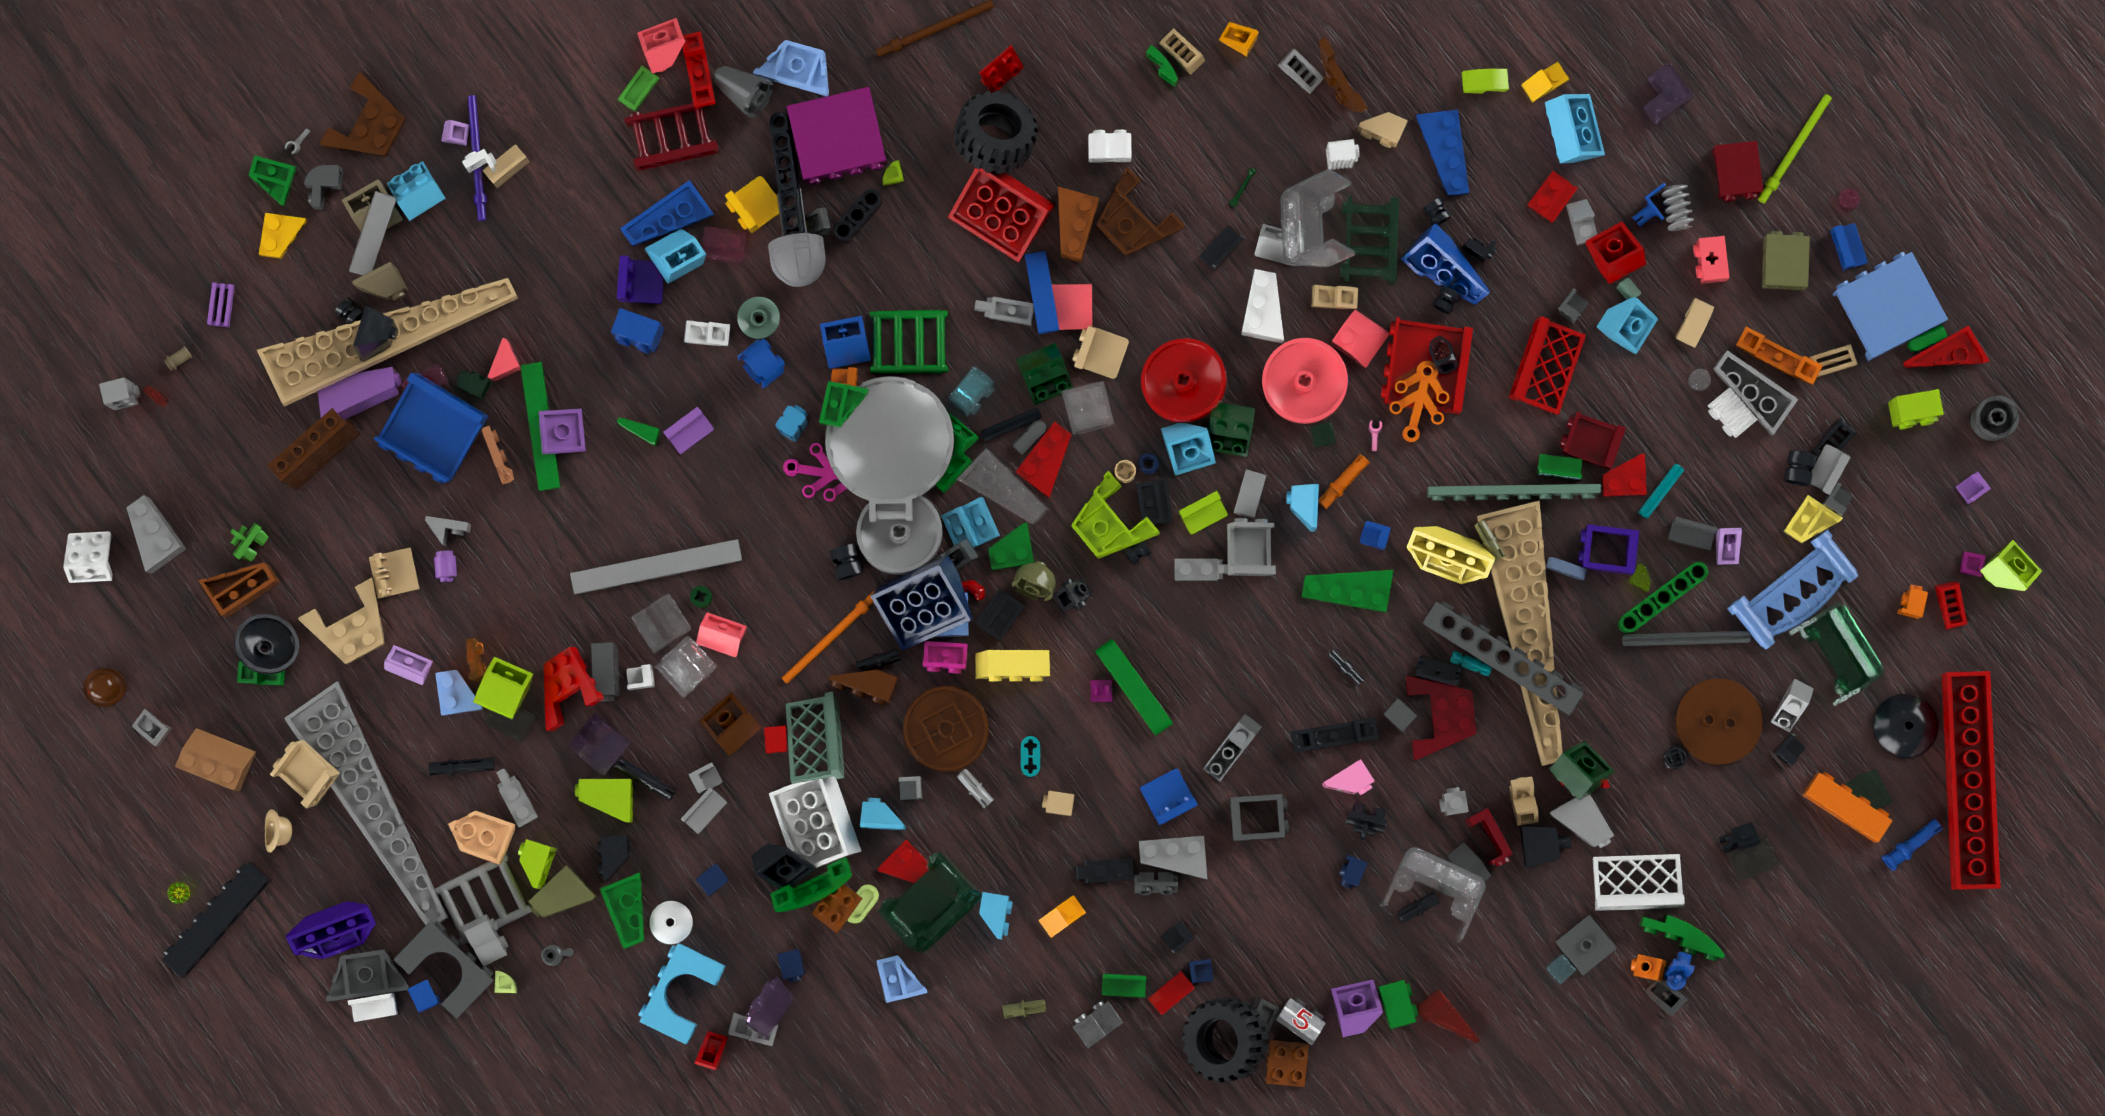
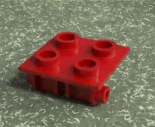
M1012 45L979 72L982 77L980 81L984 86L988 87L990 93L1000 90L1005 83L1018 75L1020 70L1024 68Z

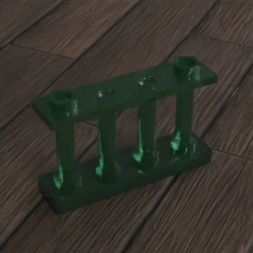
M1348 196L1347 202L1343 201L1342 214H1346L1345 259L1344 265H1340V277H1344V283L1349 282V275L1383 277V279H1386V285H1395L1399 198L1390 197L1389 203H1385V205L1352 204V196ZM1352 212L1385 214V216H1389L1388 224L1384 226L1351 225ZM1351 233L1384 235V237H1388V245H1384V247L1350 246ZM1350 254L1383 256V258H1387V266H1383V268L1350 267Z

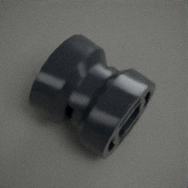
M1441 198L1432 201L1423 208L1425 214L1430 216L1432 225L1434 223L1440 225L1451 217L1450 212L1445 210L1444 202Z
M1442 286L1439 291L1440 295L1434 300L1432 306L1450 315L1454 309V303L1458 302L1461 295L1449 287Z
M349 297L343 300L335 310V314L343 317L347 324L361 320L364 312L361 307H356L354 301Z
M1144 541L1123 549L1133 565L1139 562L1140 557H1147L1152 554Z
M1674 747L1667 750L1663 754L1662 759L1668 769L1675 770L1686 764L1687 755L1683 749Z

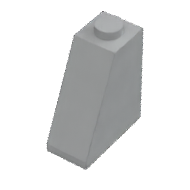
M1591 795L1581 800L1575 797L1548 813L1551 818L1592 847L1598 845L1602 848L1611 843L1610 838L1614 836Z

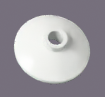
M666 901L659 904L653 910L649 924L651 932L656 939L666 944H676L686 939L690 934L693 919L685 905L676 901ZM669 918L674 920V925L671 927L666 924Z

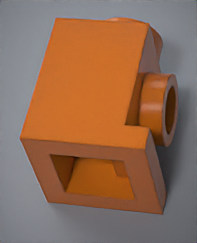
M1910 585L1907 592H1904L1902 595L1901 605H1903V608L1898 609L1897 614L1916 619L1922 618L1928 592L1922 591L1923 587Z
M1638 954L1637 958L1632 960L1631 971H1634V976L1662 982L1667 961ZM1645 963H1648L1650 966L1647 971L1643 970Z

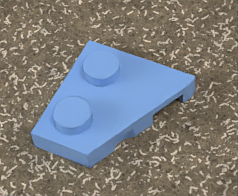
M898 955L876 961L886 1003L927 993L926 988L921 985L916 976L907 968Z

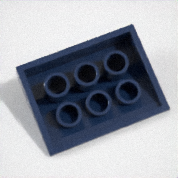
M948 555L879 586L870 596L902 651L972 620L959 573Z

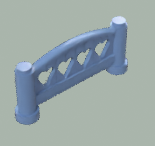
M1828 529L1822 531L1810 541L1815 550L1751 601H1748L1743 595L1727 607L1729 612L1738 617L1757 643L1764 647L1765 650L1775 643L1773 639L1775 635L1796 627L1819 611L1834 595L1843 581L1846 580L1850 583L1859 576L1855 567L1832 540L1831 537L1833 535ZM1816 566L1833 573V578L1827 580L1824 586L1818 583ZM1800 580L1814 584L1817 587V591L1810 593L1808 599H1804L1801 596ZM1783 593L1797 597L1800 600V605L1793 607L1791 612H1787L1784 607ZM1767 607L1783 613V618L1777 620L1773 626L1768 623Z

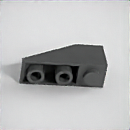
M1244 714L1203 769L1220 782L1262 726Z

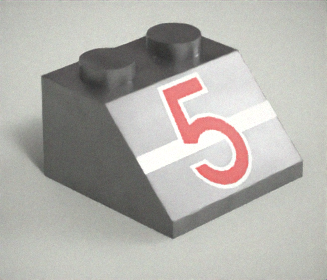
M1295 997L1294 1000L1289 998L1277 1014L1275 1020L1313 1045L1326 1024L1322 1021L1324 1016L1314 1009L1312 1012L1305 1009L1306 1003Z

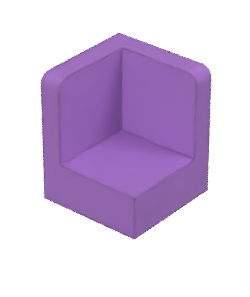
M1979 472L1972 474L1956 486V489L1968 504L1991 489Z

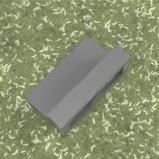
M1263 224L1254 255L1295 266L1304 235Z
M1825 444L1815 463L1814 469L1811 470L1813 474L1811 484L1830 495L1847 465L1850 455L1829 444Z
M710 787L681 820L689 825L697 834H700L728 802Z

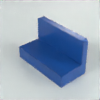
M1854 223L1846 226L1839 225L1830 230L1843 271L1868 263L1857 227Z

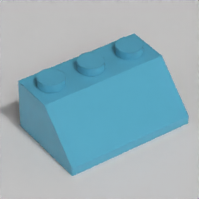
M1564 94L1545 102L1546 114L1549 118L1551 134L1554 138L1556 153L1560 163H1575L1605 155L1590 94Z

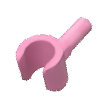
M1372 420L1369 424V431L1372 433V451H1377L1378 433H1380L1382 428L1381 421H1379L1378 429L1372 427Z

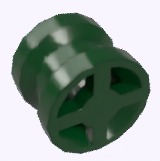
M696 586L690 593V600L698 608H707L712 603L713 596L711 591L705 586Z

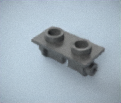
M1139 872V874L1134 875L1135 893L1141 895H1150L1151 893L1170 895L1178 893V874L1158 872V880H1154V872Z

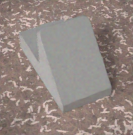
M1587 199L1566 204L1577 246L1586 244V240L1597 235L1593 220L1595 214Z
M429 516L425 518L429 527L444 546L447 544L449 530H451V534L463 536L464 532L470 533L471 524L468 522Z
M146 709L143 710L132 725L135 730L154 746H160L172 730L171 727L161 722Z

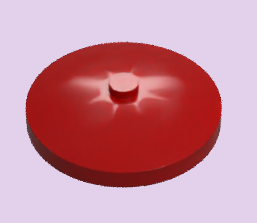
M1189 338L1175 339L1158 347L1147 359L1141 375L1142 392L1151 409L1164 419L1180 423L1196 421L1210 414L1221 402L1227 385L1226 370L1217 352L1206 343Z

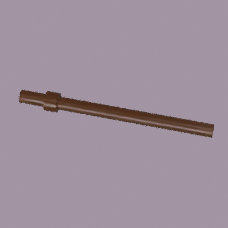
M988 0L901 39L895 38L889 44L875 49L877 56L881 57L892 51H900L902 47L989 10L994 7L992 0Z

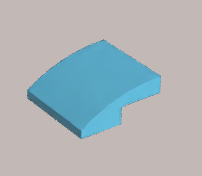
M983 497L941 515L954 546L967 539L971 546L975 548L1000 536Z

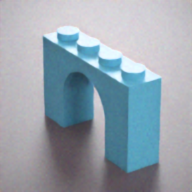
M678 943L677 946L673 945L667 957L670 960L667 966H662L658 974L660 981L657 986H652L648 995L651 999L648 1005L644 1004L639 1013L641 1019L639 1022L684 1044H689L698 1024L677 1015L671 1010L666 997L667 989L676 977L683 974L694 975L716 986L726 965Z

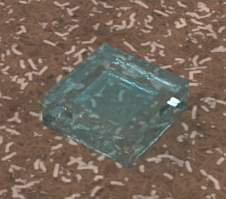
M1560 954L1545 968L1559 985L1576 971L1563 954Z

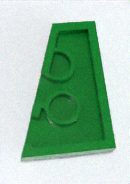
M641 873L601 888L600 891L623 949L645 941Z

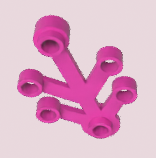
M814 443L810 446V453L817 457L824 468L801 465L795 459H788L783 465L784 472L790 477L797 476L799 473L822 477L812 485L803 487L802 493L806 498L814 497L817 491L834 479L839 480L819 443ZM815 446L820 447V452L817 454L812 451ZM791 463L796 466L793 471L788 470V465ZM840 483L833 489H826L823 497L826 501L832 502L836 499V496L847 488ZM807 488L813 489V493L811 495L805 494V490ZM827 492H833L834 497L832 499L826 498Z

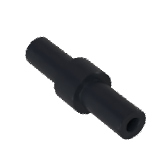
M1334 649L1328 654L1339 666L1338 669L1344 675L1347 674L1357 685L1364 680L1352 668L1353 665L1348 660L1345 661Z

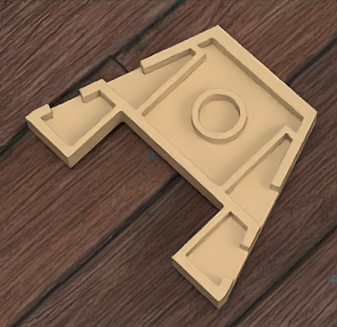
M373 578L355 586L365 607L327 628L317 609H313L298 618L302 624L347 665L385 644Z

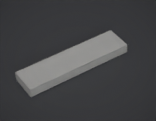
M375 191L349 272L365 275L373 270L396 202V197Z

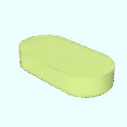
M863 885L856 892L863 899L847 921L850 923L861 922L878 901L879 892L873 885Z

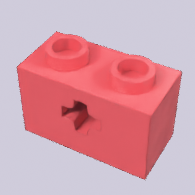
M1725 236L1699 238L1696 241V245H1693L1694 257H1698L1699 266H1696L1697 278H1700L1701 284L1727 281L1730 277ZM1709 256L1711 259H1715L1712 265L1710 261H1706Z

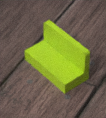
M1217 491L1179 511V515L1190 535L1228 516Z

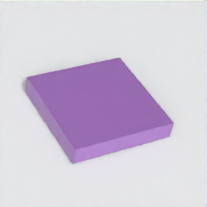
M582 408L538 412L542 454L586 451Z

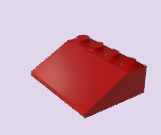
M975 168L948 218L1019 263L1045 224L1055 204L1005 172L1002 174H996L995 171L988 173L985 172V169Z

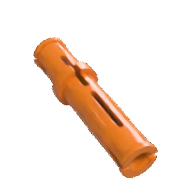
M1359 454L1334 483L1331 482L1328 485L1329 488L1318 499V504L1327 510L1334 500L1344 494L1343 491L1347 486L1352 483L1370 462Z

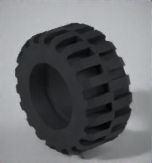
M987 91L982 92L981 95L976 94L972 96L961 108L954 127V143L958 146V152L960 155L965 156V161L971 162L977 169H985V172L991 173L995 171L996 174H1002L1004 171H1007V173L1015 171L1016 168L1018 169L1023 166L1030 157L1038 136L1037 120L1034 114H1030L1031 109L1027 105L1024 106L1022 104L1023 101L1019 98L1015 99L1008 93L1006 95L1001 94V91H994L993 93ZM993 125L1008 133L1011 139L1001 140L993 138L986 134L980 126Z
M1230 997L1213 999L1195 1007L1196 1011H1192L1188 1015L1190 1021L1185 1022L1183 1029L1186 1031L1185 1034H1182V1041H1185V1047L1182 1048L1184 1054L1187 1053L1189 1057L1186 1059L1189 1065H1194V1071L1198 1075L1203 1074L1204 1079L1208 1081L1213 1080L1217 1083L1243 1079L1250 1076V1073H1254L1259 1068L1258 1064L1263 1063L1265 1059L1263 1052L1268 1051V1044H1265V1040L1269 1039L1268 1032L1264 1031L1266 1024L1264 1020L1259 1019L1260 1013L1257 1009L1251 1010L1252 1005L1250 1003L1242 1002L1239 998ZM1221 1019L1228 1022L1234 1028L1238 1039L1237 1050L1231 1060L1220 1056L1213 1044V1030Z

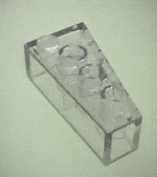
M985 449L957 478L958 481L1031 524H1036L1050 510L989 449Z

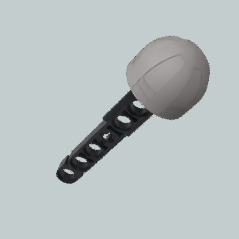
M776 112L770 117L769 125L771 135H773L772 148L778 186L777 201L782 237L774 239L768 245L770 263L773 272L781 281L790 286L802 287L816 281L824 270L826 263L824 241L819 235L807 233L793 138L789 134L792 133L790 119L784 113ZM783 117L785 119L784 125L777 128L775 126L776 120ZM782 137H786L787 144L784 147H778V141ZM785 157H789V165L786 167H781V160ZM787 176L789 179L792 180L789 182V186H786L784 184L785 182H787ZM789 197H795L794 205L786 207V200ZM797 217L798 223L794 227H789V219Z

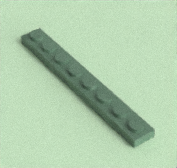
M1601 484L1439 486L1427 488V498H1432V501H1445V497H1454V501L1467 500L1466 497H1475V500L1478 501L1488 500V497H1496L1497 500H1509V496H1518V500H1529L1531 496H1539V499L1542 500L1552 499V496H1561V499H1574V495H1582L1583 499H1593L1595 495L1601 493Z

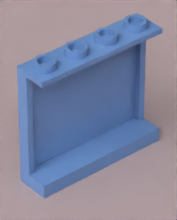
M1902 252L1894 256V261L1886 264L1884 261L1874 267L1875 271L1869 274L1867 271L1855 276L1856 280L1851 283L1848 280L1836 286L1837 290L1832 293L1833 296L1837 295L1867 351L1865 356L1868 361L1948 320L1912 252L1908 254Z

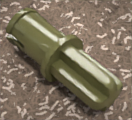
M1481 520L1474 525L1475 529L1483 541L1481 545L1485 546L1486 550L1495 557L1494 562L1505 557L1506 555L1496 540L1497 536H1493L1486 522Z
M1043 999L1029 1002L1021 1000L1020 1003L1002 1005L1004 1018L1027 1017V1014L1045 1012L1046 1002Z

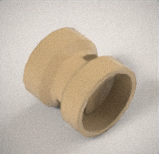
M1122 460L1116 464L1115 477L1119 482L1129 483L1135 478L1136 468L1131 461Z

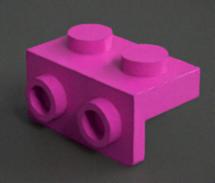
M925 641L923 667H926L928 672H940L941 668L949 669L948 673L961 674V670H966L968 644Z

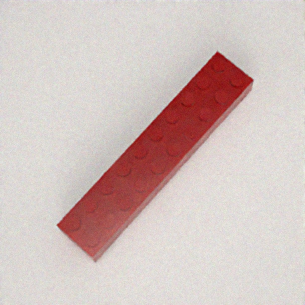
M1990 671L1946 672L1941 674L1951 890L1999 889L2000 866Z

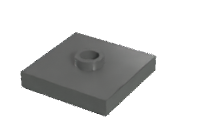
M1589 914L1555 941L1583 976L1617 949Z

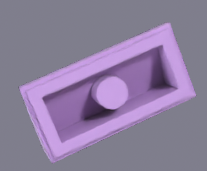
M393 645L385 659L384 669L423 685L433 661Z

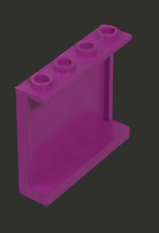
M869 87L787 106L805 183L814 185L821 183V180L826 178L836 180L842 178L843 174L857 175L863 173L864 169L879 170L884 167L883 165L887 164Z

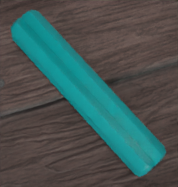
M1679 464L1673 465L1638 513L1642 517L1649 518L1684 472L1682 466Z

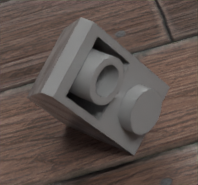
M1794 679L1784 694L1771 719V723L1790 732L1808 706L1814 688Z

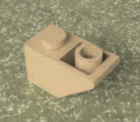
M1387 112L1360 122L1357 131L1361 132L1360 135L1367 139H1372L1373 137L1379 140V143L1385 147L1391 148L1393 146L1396 148L1408 120Z

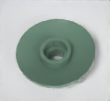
M753 297L741 305L737 321L745 335L753 339H763L772 335L778 328L780 313L777 306L771 300L765 297ZM757 316L763 317L761 323L755 321Z

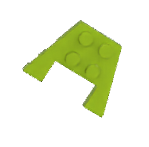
M1110 471L1106 472L1103 481L1096 487L1093 496L1084 505L1071 525L1098 559L1160 534L1148 517L1131 530H1128L1108 506L1105 500L1122 487Z

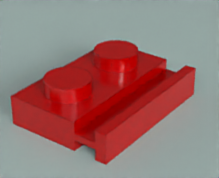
M1552 171L1527 206L1553 223L1578 188L1574 187L1555 171Z

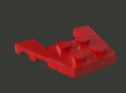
M568 647L544 663L546 731H554L565 724L560 702L580 689L585 706H593L604 699L602 693L597 692L595 688V680L587 674V666L576 647Z

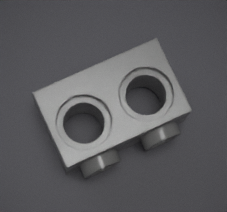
M126 378L99 384L103 403L109 408L118 410L139 404V388Z

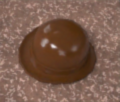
M100 668L87 676L84 681L83 692L91 704L98 707H108L122 699L126 692V682L118 671L110 668Z

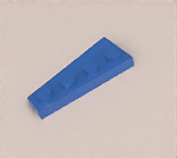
M1458 110L1416 115L1415 118L1417 123H1419L1447 197L1469 194Z
M689 180L620 229L634 247L715 215Z

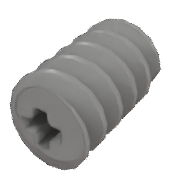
M1673 185L1663 189L1666 191L1661 194L1662 197L1668 198L1663 201V205L1668 206L1665 209V214L1670 215L1666 218V221L1672 223L1667 227L1669 231H1679L1693 227L1689 226L1688 223L1694 221V218L1687 217L1688 214L1692 213V210L1685 208L1691 202L1684 201V198L1688 197L1689 193H1683L1682 191L1688 185Z

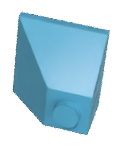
M1632 297L1609 308L1597 325V328L1609 339L1630 352L1637 354L1658 318L1638 298Z
M1177 423L1161 428L1175 476L1216 463L1207 428L1187 423Z
M1319 484L1292 486L1291 491H1287L1286 504H1290V510L1310 532H1315L1317 528Z
M868 798V802L862 803L861 828L906 830L904 823L885 803L881 802V798Z

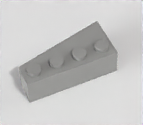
M1729 351L1724 352L1713 368L1725 384L1749 408L1770 435H1774L1798 401L1796 397Z

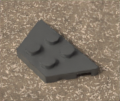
M386 950L343 955L339 959L338 968L334 974L333 983L326 997V1002L408 990L410 986Z

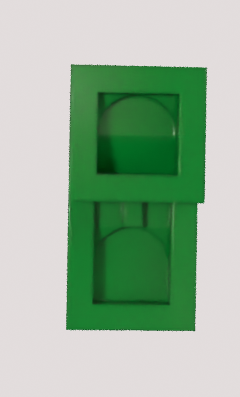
M1150 45L1146 51V57L1160 66L1158 75L1176 87L1178 78L1172 66L1154 46Z
M239 661L237 683L284 686L285 670L277 674H261L252 671Z

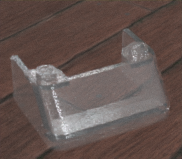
M1327 169L1286 189L1282 193L1280 206L1282 248L1285 262L1293 266L1330 267L1355 255V251L1338 241L1331 239L1324 243L1322 213L1327 212L1333 207L1335 192L1350 186L1351 181L1331 169Z
M1410 848L1404 854L1380 906L1384 908L1388 904L1394 889L1399 892H1406L1412 888L1415 880L1453 897L1451 912L1455 918L1463 921L1455 938V941L1459 943L1463 940L1486 888L1485 881L1480 876L1420 848Z

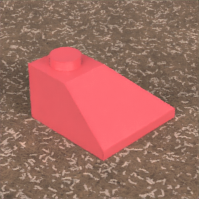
M677 18L637 33L652 74L665 71L673 66L685 43Z
M1354 310L1332 340L1331 345L1366 368L1389 336V332L1357 310Z

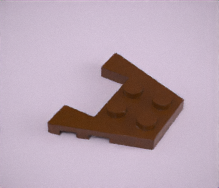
M1326 37L1319 40V49L1326 74L1324 78L1328 86H1333L1337 92L1335 97L1340 105L1344 104L1346 109L1358 113L1367 110L1368 107L1359 92L1354 93L1334 59L1335 52Z
M359 72L350 89L369 99L348 137L328 127L320 145L327 148H338L340 150H351L386 157L406 119Z
M1128 167L1125 169L1096 224V227L1125 256L1184 229L1186 226L1172 212L1156 227L1126 197L1141 182Z

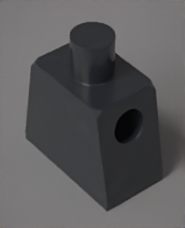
M1519 827L1525 868L1560 859V850L1572 847L1570 835L1558 837L1557 828Z

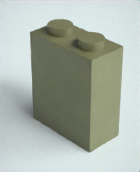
M1771 231L1763 238L1762 288L1805 290L1808 287L1810 236H1804L1802 232L1782 235L1780 231Z

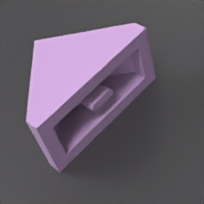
M1741 528L1718 529L1717 533H1715L1717 565L1739 564Z

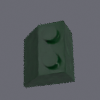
M1586 741L1563 752L1549 769L1555 775V778L1561 781L1578 800L1590 795L1615 772Z

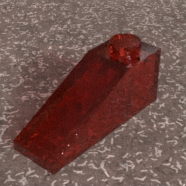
M1436 989L1417 1005L1420 1008L1418 1014L1425 1022L1429 1020L1431 1023L1475 1043L1480 1041L1478 1036L1439 989Z

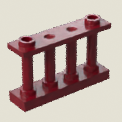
M692 100L690 104L646 114L636 112L629 114L628 118H624L627 127H634L639 150L638 158L633 159L636 170H646L720 153L717 141H712L709 138L704 110L709 109L710 106L695 108ZM691 112L696 114L701 136L700 144L694 146L689 144L683 114ZM675 117L681 144L679 149L671 150L668 148L662 119ZM654 121L660 147L658 154L653 155L647 152L642 123Z

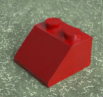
M1623 222L1585 241L1598 270L1609 284L1646 265L1644 248Z

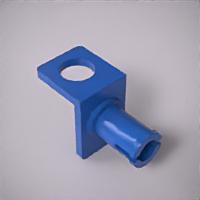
M1665 183L1645 197L1647 206L1632 216L1635 222L1643 217L1637 222L1640 228L1654 216L1659 217L1661 221L1665 220L1664 216L1650 200L1666 187Z

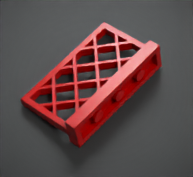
M1542 316L1536 318L1508 398L1515 401L1519 400L1559 415L1586 335L1551 322L1548 318ZM1549 327L1557 329L1560 338L1550 342L1547 335ZM1570 335L1579 338L1577 346L1572 349L1569 348L1565 339ZM1562 340L1566 352L1556 355L1552 344ZM1548 346L1553 358L1543 361L1540 353L1543 348ZM1568 353L1571 363L1569 367L1563 369L1558 358ZM1555 360L1559 372L1550 375L1545 364ZM1541 366L1546 378L1536 381L1533 373L1536 368ZM1561 373L1564 384L1556 389L1551 378ZM1548 380L1553 391L1543 395L1538 384ZM1535 386L1539 398L1535 400L1525 397L1527 390ZM1553 393L1557 399L1555 408L1549 407L1545 401V397Z

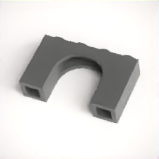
M430 920L395 956L394 961L410 974L432 953L446 952L453 955L461 965L462 979L442 1001L441 1005L457 1019L493 982V972L485 965L481 967L476 962L478 958L471 951L465 952L460 947L462 943L455 936L449 937L444 932L446 928L439 921L434 923Z

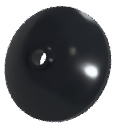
M258 614L247 618L238 627L234 637V648L238 658L247 668L261 674H277L288 669L295 661L299 652V640L293 627L284 619L271 614ZM260 648H265L267 652H262Z
M1899 694L1888 698L1878 707L1873 718V733L1877 743L1885 752L1897 758L1909 759L1920 756L1930 749L1937 737L1938 721L1934 710L1925 700L1911 694ZM1907 721L1912 724L1911 729L1905 727Z

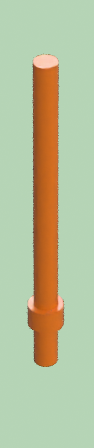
M874 591L863 601L860 600L855 605L856 608L782 677L786 684L861 614L864 615L869 610L868 607L874 603L870 597Z

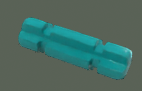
M1457 651L1452 653L1451 663L1455 665L1461 664V667L1474 672L1480 671V674L1485 676L1490 675L1492 667L1485 662L1483 664L1481 660L1468 655L1462 656V653Z

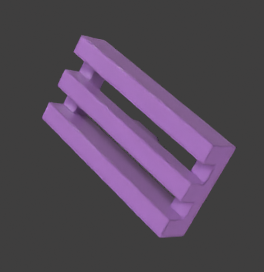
M212 282L207 325L230 328L235 285ZM220 289L216 321H214L217 292ZM225 289H228L225 320L221 322Z

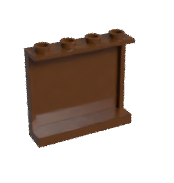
M331 408L267 466L281 482L298 490L361 433L348 419H342Z

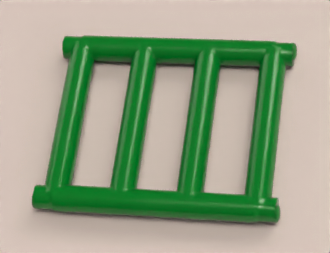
M947 310L870 311V319H873V366L870 368L871 374L946 373L949 371L948 365H945V318L948 315ZM936 318L937 365H924V319ZM881 319H894V365H882ZM902 319H915L916 365H903Z

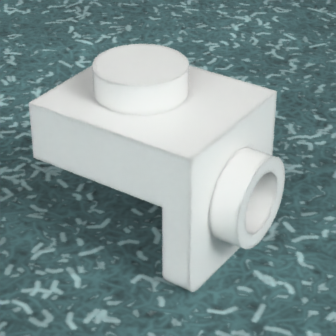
M485 149L477 153L476 151L471 152L462 161L468 173L488 163L493 173L497 171L494 166L498 164L492 153L487 154Z

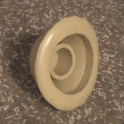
M272 809L267 812L265 818V847L271 853L276 846L286 845L292 837L290 821L285 817H279L276 811Z

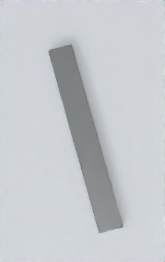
M736 539L570 573L573 591L576 595L743 560L739 540Z

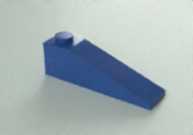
M1436 223L1421 234L1401 257V260L1420 276L1425 275L1433 279L1434 283L1439 286L1442 284L1453 289L1461 295V298L1474 305L1490 293V290L1453 240Z

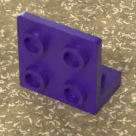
M620 256L617 299L620 302L662 304L664 277L653 261L631 260L629 256Z

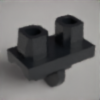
M1355 802L1352 810L1348 813L1345 824L1354 826L1353 831L1361 833L1360 839L1365 840L1366 834L1374 836L1375 831L1384 832L1387 825L1385 809L1374 808L1371 816L1364 814L1366 807L1364 804Z

